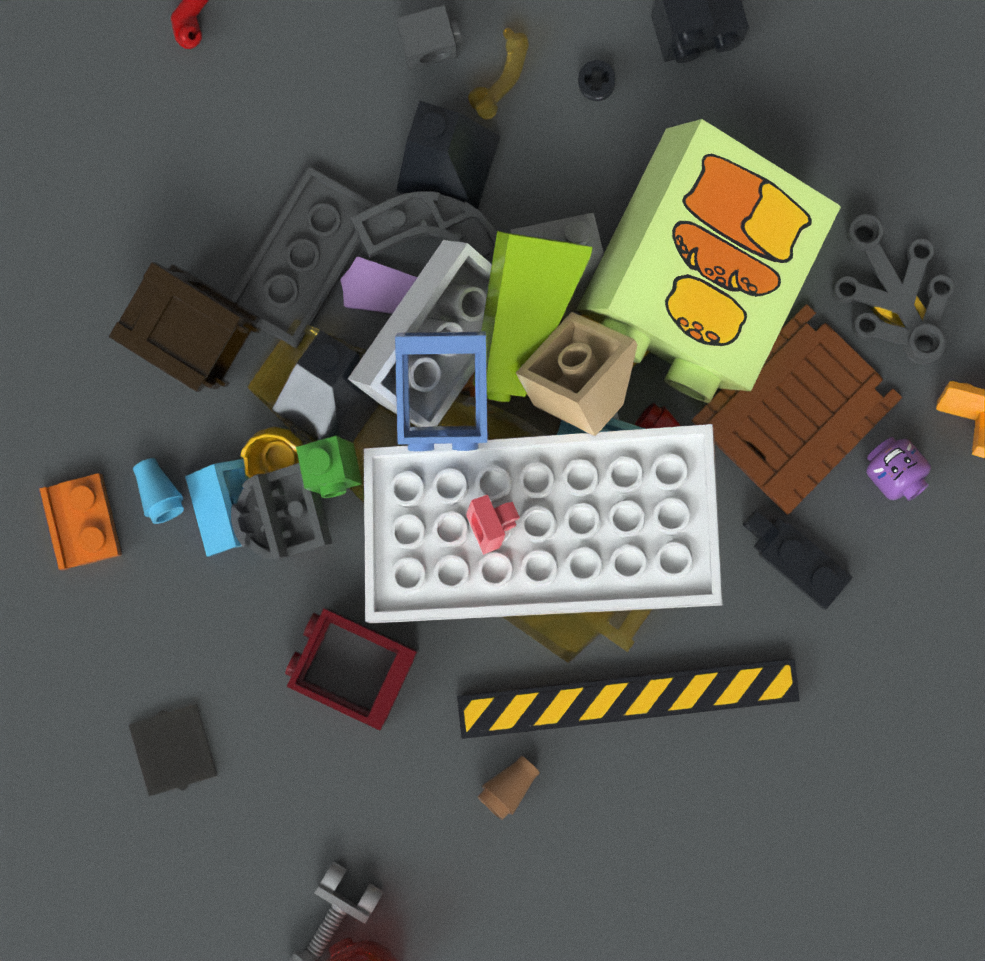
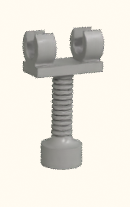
M333 861L314 893L331 903L332 908L329 909L330 912H327V916L324 917L323 923L320 924L321 927H318V931L314 934V938L311 939L312 942L307 946V950L304 952L294 951L289 961H320L324 949L327 948L326 945L333 938V934H335V930L340 926L344 915L348 913L365 924L381 898L383 891L369 884L358 904L353 903L335 892L347 869Z

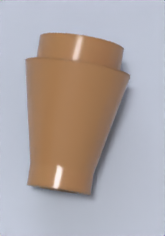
M520 756L516 762L483 784L482 788L484 790L477 797L494 815L503 820L508 814L513 815L533 780L540 772L530 761Z

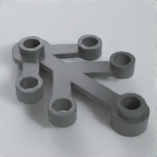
M870 214L856 217L848 228V241L855 249L864 251L885 291L860 284L854 277L844 276L834 285L833 296L838 302L843 304L857 301L899 315L905 328L880 322L876 315L866 312L860 314L854 321L852 326L853 333L861 340H869L876 337L902 345L906 356L915 363L930 364L935 362L943 355L946 348V338L939 328L946 301L955 290L953 280L946 275H937L928 283L926 292L930 300L922 320L914 303L926 264L934 256L933 244L923 238L911 243L906 252L909 263L901 283L879 243L884 232L881 221ZM866 229L870 233L871 239L869 241H861L857 237V230ZM921 246L925 248L927 257L924 259L917 258L914 254V247ZM941 282L945 284L947 294H937L934 291V283ZM844 283L851 285L854 291L853 295H842L839 286ZM861 320H869L873 324V332H863L859 327V322ZM924 337L930 342V349L928 351H922L918 348L916 343L918 338Z

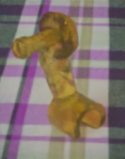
M510 28L504 29L503 36L508 41L506 42L507 57L503 73L498 81L489 89L477 87L469 93L468 100L471 106L476 109L478 115L483 119H490L496 115L498 111L497 103L513 88L521 75L529 46L528 38L524 33L514 34Z

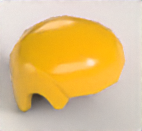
M274 426L259 430L246 442L240 455L244 459L246 476L251 478L257 474H267L299 463L296 447L304 445L303 442L288 429Z

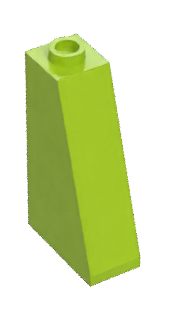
M497 231L481 331H486L487 399L510 402L511 395L526 396L527 393L516 372L558 327L591 257L592 247L578 243ZM474 372V378H473V385H474V386H475V372Z

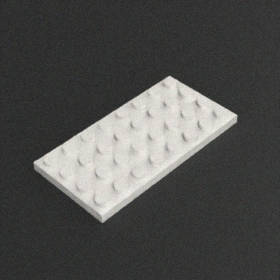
M712 424L599 432L596 436L589 433L494 439L487 440V443H478L479 449L471 451L452 450V444H434V450L409 451L408 446L364 449L365 621L368 623L723 605L714 428ZM488 494L494 508L513 501L520 517L518 520H515L516 527L504 531L506 535L500 549L483 555L466 516L471 500Z

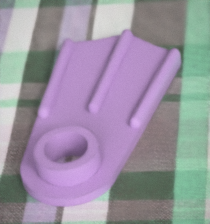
M356 257L349 270L340 279L343 289L344 306L352 309L393 314L418 277L361 257Z

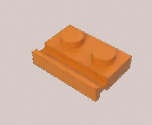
M97 473L58 483V485L39 488L59 570H67L72 567L122 555L103 474Z

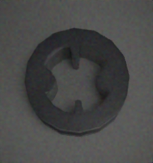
M594 60L582 67L579 72L578 84L583 96L592 101H602L611 96L615 88V73L608 63ZM595 71L601 72V77L607 76L609 82L602 83L601 90L598 91L592 90V84L588 86L585 84V80L591 79L592 72Z

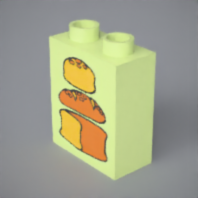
M703 119L666 128L576 310L605 327L635 339L638 346L634 363H641L646 350L672 364L664 381L687 396L710 403L717 388L751 391L841 206Z

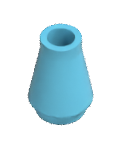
M155 458L143 460L133 467L144 515L150 517L154 524L167 522L184 511L181 503L184 499L160 468Z

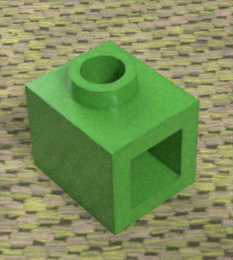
M333 436L296 447L304 489L321 494L322 498H331L347 493V488L362 484L354 443L341 437Z

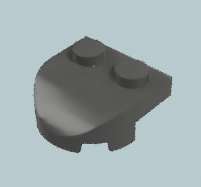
M299 463L267 474L254 475L242 484L244 489L238 498V502L231 507V523L236 538L243 547H249L255 553L261 555V558L276 559L295 556L333 544L320 494L304 489Z

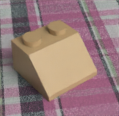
M571 312L521 366L516 375L535 407L596 436L624 404L638 345L633 338Z

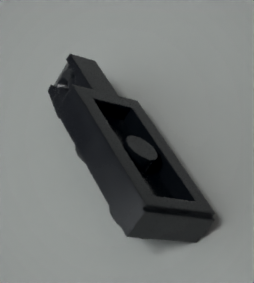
M756 511L743 524L748 531L759 539L754 545V548L760 552L759 556L823 610H826L853 578L792 525L785 523L780 518H777L772 524Z

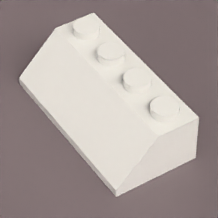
M443 240L355 367L348 380L376 402L397 414L396 334L410 332H481L492 264L468 243ZM409 354L410 423L417 427L438 426L474 373L475 354Z

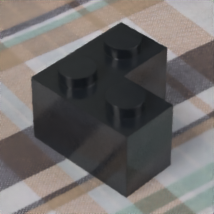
M655 0L651 14L664 62L676 59L677 63H686L698 58L701 55L700 52L715 48L717 52L730 51L741 44L740 42L744 40L749 29L741 0Z

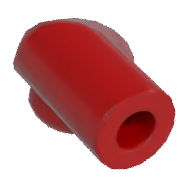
M182 0L172 13L171 23L174 37L181 47L192 49L200 44L202 32L197 15L209 0Z

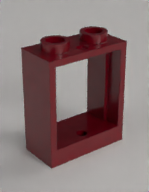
M323 608L320 615L314 612L303 633V636L309 638L303 653L295 651L286 668L285 675L291 677L286 687L380 731L389 716L418 650L328 608ZM331 624L337 625L397 654L371 710L305 680Z

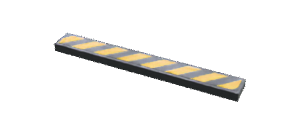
M793 658L457 696L462 739L800 701L795 659Z

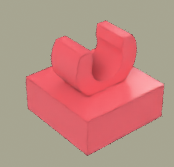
M488 494L471 500L466 513L483 555L500 549L506 535L504 531L516 527L515 520L520 518L513 501L494 508Z

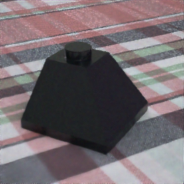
M419 101L407 138L396 191L401 194L420 191L438 192L440 195L454 198L463 203L467 202L478 210L500 136L461 113Z
M320 330L296 363L272 411L317 441L338 436L353 443L380 404L348 380L362 358Z

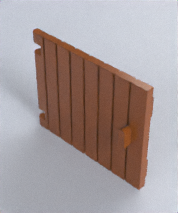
M808 304L781 329L751 391L721 389L711 402L691 420L695 425L712 424L714 428V443L787 515L902 399V396L894 388L884 397L875 390L883 378L826 322L820 325L817 331L807 323L816 314Z

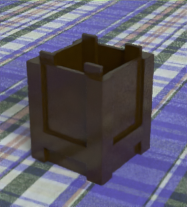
M151 262L141 284L119 322L115 324L109 338L195 392H200L204 387L210 389H219L220 386L227 387L229 382L224 379L252 331L260 333L261 331L256 326L260 317L179 266L171 264L170 268H166L157 262Z

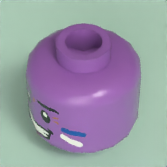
M891 437L878 445L867 457L870 461L866 469L868 477L889 500H897L905 496L910 501L929 486L924 479L930 473L931 465L908 439L896 441Z

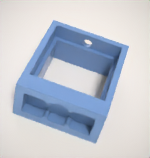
M486 331L397 333L395 336L398 444H408L409 451L434 450V444H452V450L471 451L479 449L478 443H487ZM409 354H475L476 426L410 427Z

